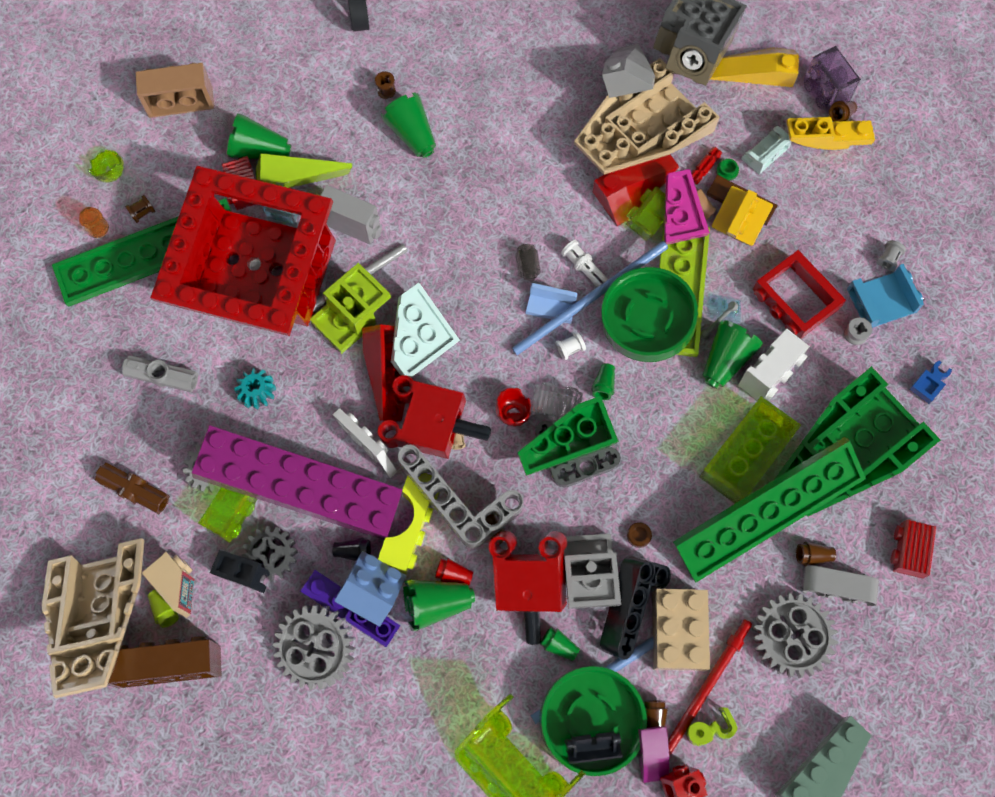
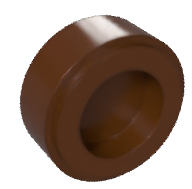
M642 522L632 524L627 531L628 542L636 548L647 546L652 539L650 527Z

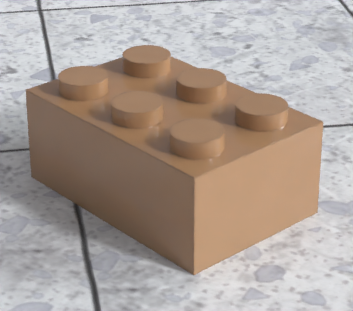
M203 62L136 72L137 95L149 118L215 109L213 86Z

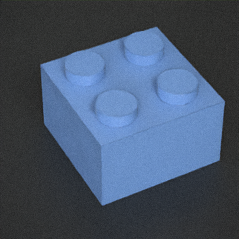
M362 551L344 581L335 602L380 627L393 607L406 575Z

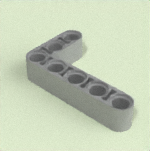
M405 445L398 452V460L403 471L467 548L475 549L480 547L522 512L524 503L522 495L518 491L508 490L474 517L417 447ZM408 454H413L417 458L413 463H405L403 461L404 457ZM423 473H430L432 479L424 483L419 480V476ZM438 492H445L448 495L447 499L443 502L436 501L434 496ZM508 499H515L518 501L519 506L515 509H510L506 507L505 502ZM453 511H461L464 516L460 521H453L450 519V514ZM490 514H495L500 520L497 524L490 525L486 522L485 518ZM470 530H476L480 536L477 540L470 541L466 538V533Z

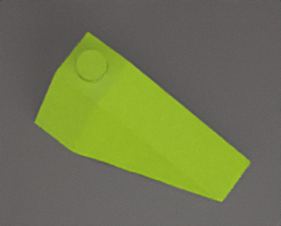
M260 154L255 168V175L258 181L291 188L348 175L352 169V163Z

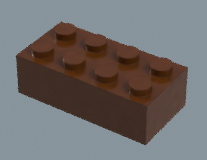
M207 636L192 637L191 642H181V639L165 640V645L144 642L139 643L138 648H129L128 645H121L107 685L120 689L222 677L221 646L213 642V640L207 639Z

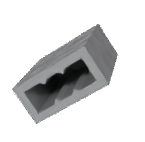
M326 185L320 196L332 198L333 200L326 223L327 226L370 245L373 239L377 240L382 231L377 207Z

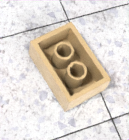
M654 590L652 592L653 670H709L708 590Z

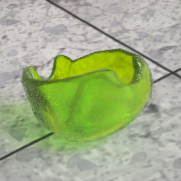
M104 150L98 153L94 159L90 160L91 169L89 168L88 172L100 182L110 183L116 181L121 177L124 170L123 157L116 151Z

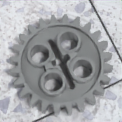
M792 593L786 595V601L779 595L776 597L777 604L773 600L768 601L767 604L770 609L763 606L760 611L764 616L758 615L755 617V620L760 625L752 627L754 631L759 632V635L753 637L752 640L759 641L761 644L755 648L756 651L763 650L764 652L760 658L761 661L768 658L770 660L768 668L770 669L775 665L778 666L777 674H782L784 670H787L788 678L793 677L795 671L798 678L804 677V670L809 677L814 675V669L818 672L822 671L823 666L821 663L827 665L831 662L826 655L832 656L836 654L830 646L838 644V641L831 639V636L838 633L837 630L830 629V625L835 623V621L826 620L825 618L829 611L821 613L819 610L822 603L813 606V598L809 597L806 601H803L802 594L797 595L794 600ZM793 611H796L799 614H801V624L795 623L793 621ZM780 616L785 618V622L781 621ZM772 626H778L782 630L781 638L773 636L771 632ZM798 631L800 634L797 637L798 639L793 640L791 635L793 632ZM809 633H814L817 636V645H812L809 642ZM789 647L797 650V660H793L788 656L787 651ZM805 649L810 652V655L805 653Z
M316 604L311 610L310 605L303 606L302 610L300 608L293 610L294 615L288 614L285 616L287 622L279 623V627L283 631H278L274 634L280 639V641L273 643L274 647L279 648V652L275 653L274 657H281L282 660L277 664V667L285 666L286 669L282 675L291 674L290 683L300 680L299 688L304 687L307 683L309 690H313L317 685L320 690L325 688L326 684L332 686L336 683L335 679L339 681L344 678L342 672L346 673L351 669L346 663H351L355 660V658L349 655V653L356 650V647L350 646V642L355 640V637L348 636L347 634L352 627L344 628L343 624L346 618L338 620V611L329 614V606L320 610V605ZM303 625H307L309 627V636L305 635V633L303 632ZM327 633L332 635L334 639L333 645L327 642ZM296 649L301 651L303 655L302 660L296 657ZM319 658L324 659L326 662V669L319 665Z

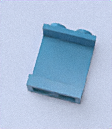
M904 264L899 265L892 274L863 283L861 278L853 280L847 288L860 318L868 320L872 328L917 313L924 305L923 296L920 291H917L913 283L912 274L906 270Z

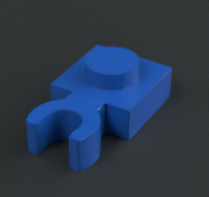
M940 360L931 367V373L925 370L909 389L928 404L935 399L946 385L941 380H945L952 373L950 368L945 373L939 371L938 367L942 363Z

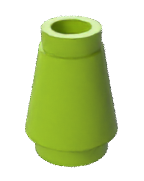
M156 589L147 595L156 624H159L161 628H166L178 621V613L169 606Z

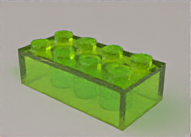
M760 396L704 468L699 478L734 504L750 494L801 427V424Z

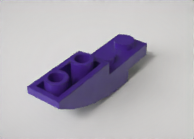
M314 570L300 592L320 604L323 608L329 606V612L338 611L337 617L340 619L346 618V623L387 648L401 625L386 616L379 627L336 603L335 599L341 586Z

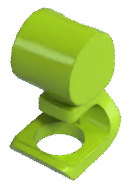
M727 707L719 708L729 728L722 729L716 720L711 722V725H707L704 722H695L686 731L688 741L695 746H701L711 742L714 734L720 739L732 738L737 732V724L730 710Z

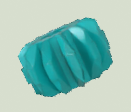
M252 368L249 375L243 371L244 379L236 378L239 386L234 388L235 393L239 394L237 396L240 403L244 402V406L248 409L253 405L258 410L260 407L259 403L261 402L264 406L268 407L266 399H274L275 397L272 393L276 391L273 377L271 375L267 376L266 371L263 369L258 373L256 369Z

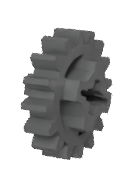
M266 526L264 533L257 529V536L255 538L250 535L248 536V539L251 541L250 545L243 544V548L248 552L241 556L252 561L264 562L265 569L270 572L268 578L271 582H274L275 575L283 579V571L291 572L289 564H296L297 562L292 555L297 554L298 550L291 548L295 541L288 539V532L285 531L281 534L279 527H276L272 532L270 527ZM274 539L282 541L285 547L275 545ZM271 548L275 553H272L268 559L265 554H268ZM284 559L283 562L277 567V564L280 562V560ZM263 575L260 580L264 581L266 576Z

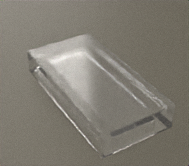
M219 86L210 121L211 127L233 129L232 125L236 117L242 92L241 89Z

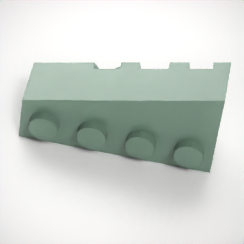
M852 716L843 717L779 789L775 796L842 797L872 735Z

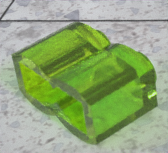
M657 186L652 190L647 189L640 197L642 203L639 207L634 206L627 214L629 220L626 222V225L645 241H648L656 233L665 220V193Z

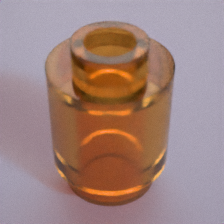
M86 207L80 212L79 222L89 236L100 238L107 234L109 224L100 210Z

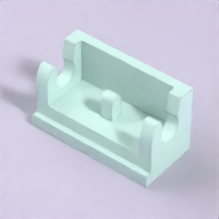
M779 126L774 127L753 149L748 150L741 159L758 174L762 173L790 147L792 141L789 139V134Z

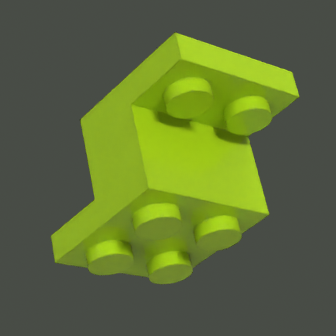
M357 263L323 292L327 305L311 317L310 322L342 354L362 337V328L377 324L374 312L387 302L391 295L363 266Z

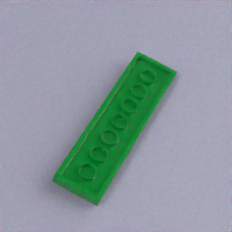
M226 198L218 201L225 210L231 211ZM179 216L52 264L65 304L70 307L158 273Z
M846 437L840 439L674 540L673 544L695 583L865 480L866 477L850 440Z

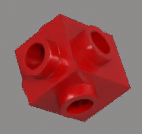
M688 764L675 766L672 769L673 772L660 777L666 797L708 796L705 788L706 779L700 769L690 767Z

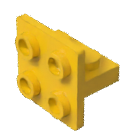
M732 186L712 224V228L753 246L773 204L758 198L757 193L751 190L745 192Z

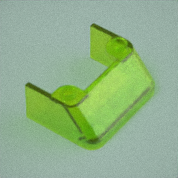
M511 693L487 713L455 749V758L459 765L488 797H565L585 775L581 770L569 783L561 774L554 771H549L542 776L507 738L512 731L511 721L502 711L514 698Z

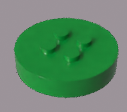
M655 267L631 270L617 278L606 291L601 308L603 331L613 348L627 358L640 362H659L669 359L681 352L694 335L698 317L696 297L690 286L671 271Z
M589 666L567 672L551 685L541 705L539 725L545 746L561 765L582 775L604 776L624 768L637 755L640 750L638 729L647 728V716L640 694L628 679L611 669ZM611 730H614L615 733H620L621 758L569 764L565 740L570 739L571 735H591V737H596V734L607 733Z

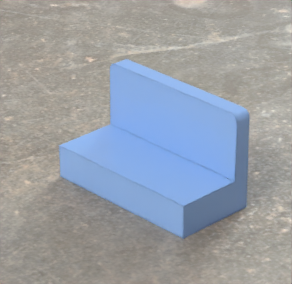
M531 283L526 314L552 320L576 303L577 293ZM573 316L565 321V323L571 324Z

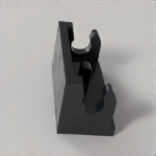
M220 549L210 570V574L264 593L266 590V586L260 583L261 577L263 575L270 576L269 570L261 567L262 564Z

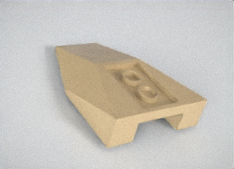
M659 58L650 64L655 75L653 89L609 98L607 95L575 139L574 144L603 174H607L669 155L710 135L715 131L720 117L705 102L696 108L672 84L674 73L666 69L667 64Z

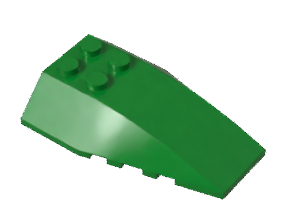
M872 366L832 399L776 476V478L780 477L844 437L850 440L866 479L806 515L807 517L902 473L941 441L924 421L919 424L886 389L889 384Z

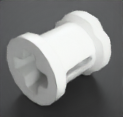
M577 331L573 333V336L563 341L558 340L555 342L556 348L563 360H567L568 356L578 351L583 352L586 350L585 343Z

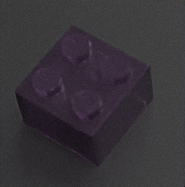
M834 46L813 56L803 84L806 91L811 92L816 98L817 106L820 109H824L828 114L834 102L851 100L861 79L839 49Z

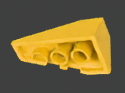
M772 47L724 56L710 80L793 87L799 71V54L795 49Z

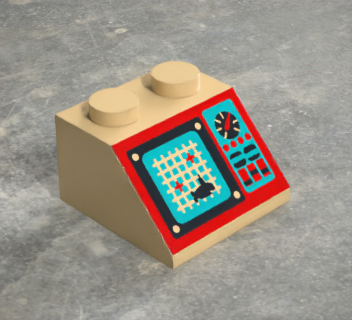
M165 552L144 570L142 574L175 612L186 618L191 615L194 578L190 573L193 569L177 554L173 557Z

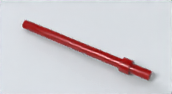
M744 619L735 634L730 635L726 642L727 647L668 738L670 756L735 652H739L744 645L743 640L753 625L748 620Z

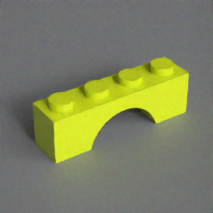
M423 473L419 476V480L424 483L432 479V475L428 473ZM408 475L402 494L414 509L413 521L402 534L385 538L378 557L379 561L406 575L408 569L413 570L418 555H415L414 552L417 545L422 546L426 534L422 529L425 522H430L434 510L430 508V502ZM440 492L435 494L434 499H438Z

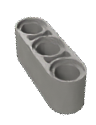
M819 566L805 567L803 593L813 592L817 593L816 596L830 599L838 597L846 602L856 604L863 602L867 603V606L877 605L879 579Z

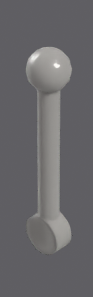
M734 301L730 302L728 309L707 330H703L700 333L703 339L709 338L710 332L731 311L734 312L738 309V304Z

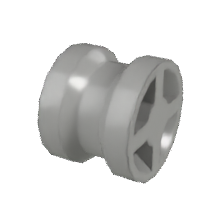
M854 318L844 331L845 339L852 345L863 344L872 333L871 323L865 318Z

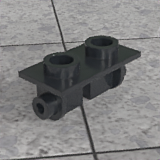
M611 730L607 733L596 734V737H591V735H571L570 739L565 740L569 764L621 758L620 733H615L614 730Z

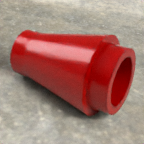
M441 558L435 578L440 579V582L467 583L470 585L474 571L463 567L449 558L447 560Z

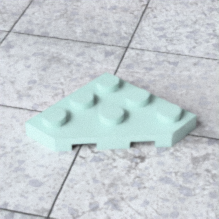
M417 283L398 297L391 363L400 375L413 377L460 341L420 283Z

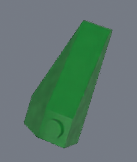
M599 396L577 404L567 414L517 452L525 475L528 476L614 446L619 441L602 397Z

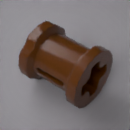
M382 71L375 77L378 96L382 99L392 98L396 93L395 79L390 72Z
M142 195V199L134 204L125 206L136 224L140 218L150 212H156L145 195Z

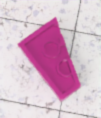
M690 169L668 173L666 176L664 242L668 245L707 236L710 232Z

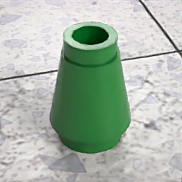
M608 363L601 365L591 387L593 397L601 396L602 400L605 401L611 399V396L614 395L615 367Z
M550 627L540 645L545 647V651L571 661L576 658L580 650L558 628L555 630Z

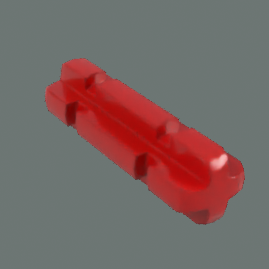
M712 147L696 166V169L691 172L694 184H699L702 177H705L714 166V163L719 160L722 154L720 149Z

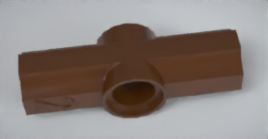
M106 462L96 472V482L115 491L118 496L128 499L133 504L137 503L158 515L168 504L170 498L168 494L148 485L147 481L129 472L127 474Z

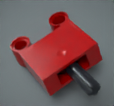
M407 375L398 376L394 380L392 387L398 400L404 404H409V408L402 429L393 420L383 421L379 425L378 435L386 447L396 448L413 445L422 453L449 459L456 434L484 441L489 440L491 435V428L489 426L461 420L466 404L463 392L413 381ZM405 386L411 387L406 393L400 392ZM391 430L396 431V434L393 437H385L387 432Z
M502 531L489 543V552L493 556L496 611H524L526 643L530 645L540 644L539 612H562L567 605L564 561L567 539L563 533L551 531L539 543L540 554H511L517 547V538L510 531ZM499 540L506 542L508 550L500 547ZM548 540L555 541L558 545V550L551 549L548 545Z

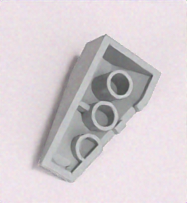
M639 44L617 48L604 63L602 76L609 98L653 89L655 75Z

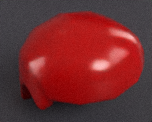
M506 388L499 393L496 399L495 411L497 417L508 426H521L528 421L532 413L530 398L525 397L519 388ZM510 409H517L520 413H509L508 411Z

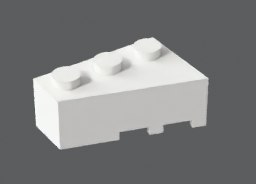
M786 329L771 344L766 353H763L758 358L757 363L747 369L738 386L760 404L765 398L770 401L778 391L776 388L778 383L781 381L785 384L793 374L790 370L794 365L800 367L808 356L805 353L810 346Z

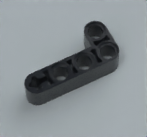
M627 556L622 561L618 574L621 605L609 607L600 639V648L603 652L623 660L630 658L634 651L651 586L664 588L671 579L669 567L634 556Z

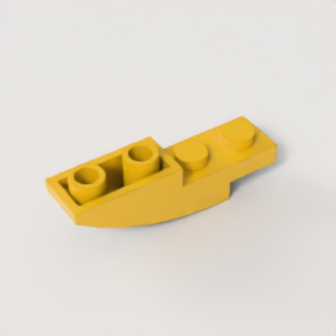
M831 117L787 118L786 120L790 141L806 147L839 150L848 149L850 145H872L875 141L871 120L832 122Z

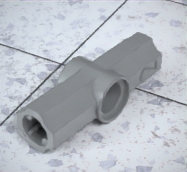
M129 355L122 365L123 376L154 383L159 387L166 386L192 393L198 382V373L196 371L167 365L162 360L151 361ZM165 371L161 377H156L157 373Z

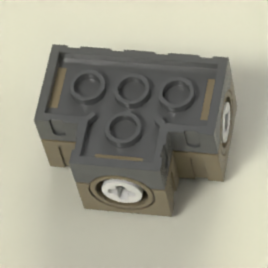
M673 0L665 11L653 48L662 54L670 56L666 69L671 70L675 74L685 76L695 83L706 86L728 50L729 45H731L747 5L736 0Z

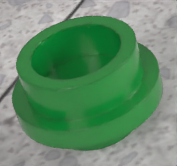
M724 159L717 165L716 173L731 181L738 176L739 167L733 159Z

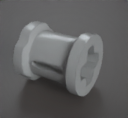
M889 240L886 242V249L883 255L878 258L877 264L889 271H895L898 266L897 262L900 256L905 254L906 248L900 242Z

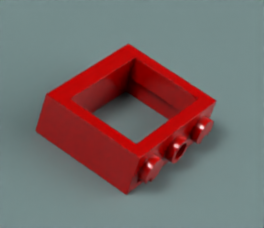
M799 250L758 279L752 289L758 301L764 302L770 308V314L775 319H780L785 324V329L790 330L800 339L841 309L846 301ZM789 268L827 306L806 323L799 318L769 285L771 281Z

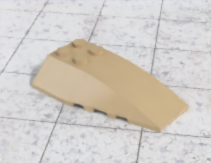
M142 538L119 543L117 557L84 565H81L72 555L48 561L42 599V613L46 617L44 629L45 633L48 634L49 644L47 645V653L51 657L49 670L54 698L107 687L141 585L144 540Z

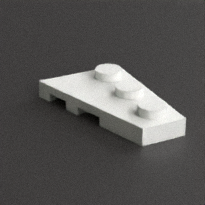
M340 408L332 414L347 434L360 447L363 446V449L375 463H380L389 478L397 473V470L386 454L389 451L380 440L375 442L372 439L374 437L373 434L365 426L360 428L358 426L359 421L353 414H346Z

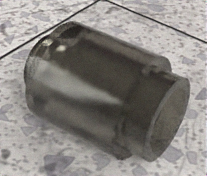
M523 244L517 247L515 258L519 277L525 280L537 278V275L541 273L537 249L532 244Z

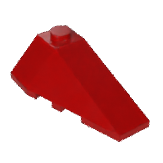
M669 154L610 172L594 180L592 192L615 225L619 226L635 217L641 211L645 204L666 183L668 173L676 172L679 165Z
M382 324L362 328L363 355L379 420L402 421L405 404L398 400L392 387L394 380L401 376L391 363L395 326ZM403 388L400 390L401 393H406Z

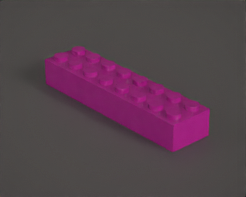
M210 425L191 473L195 479L383 540L388 537L403 489Z

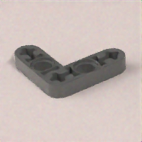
M547 420L540 422L536 426V437L540 435L543 427L548 429L554 423ZM607 447L551 467L549 471L555 484L565 488L616 469L621 457L618 450ZM607 453H609L610 456H615L613 464L610 465V463L606 461L604 463H601L600 466L602 469H598V463L595 460V457H598L599 462L605 459ZM583 462H590L594 470L589 474H585L580 470V465ZM572 466H576L578 478L575 477L574 473L568 476V481L566 482L563 478L558 479L561 470H564L565 473H570L573 471Z

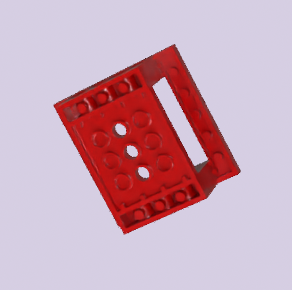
M196 166L150 299L155 302L290 336L294 323L308 327L336 242L326 224L333 205L332 198ZM217 194L301 215L298 227L295 228L227 211L214 195ZM232 255H239V261L236 264H228V260ZM256 259L261 261L259 269L250 270L251 261ZM275 266H282V273L278 276H273L272 269Z

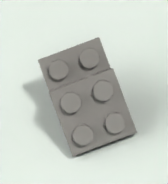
M611 534L566 536L567 547L564 550L568 609L620 606L616 552L613 553Z

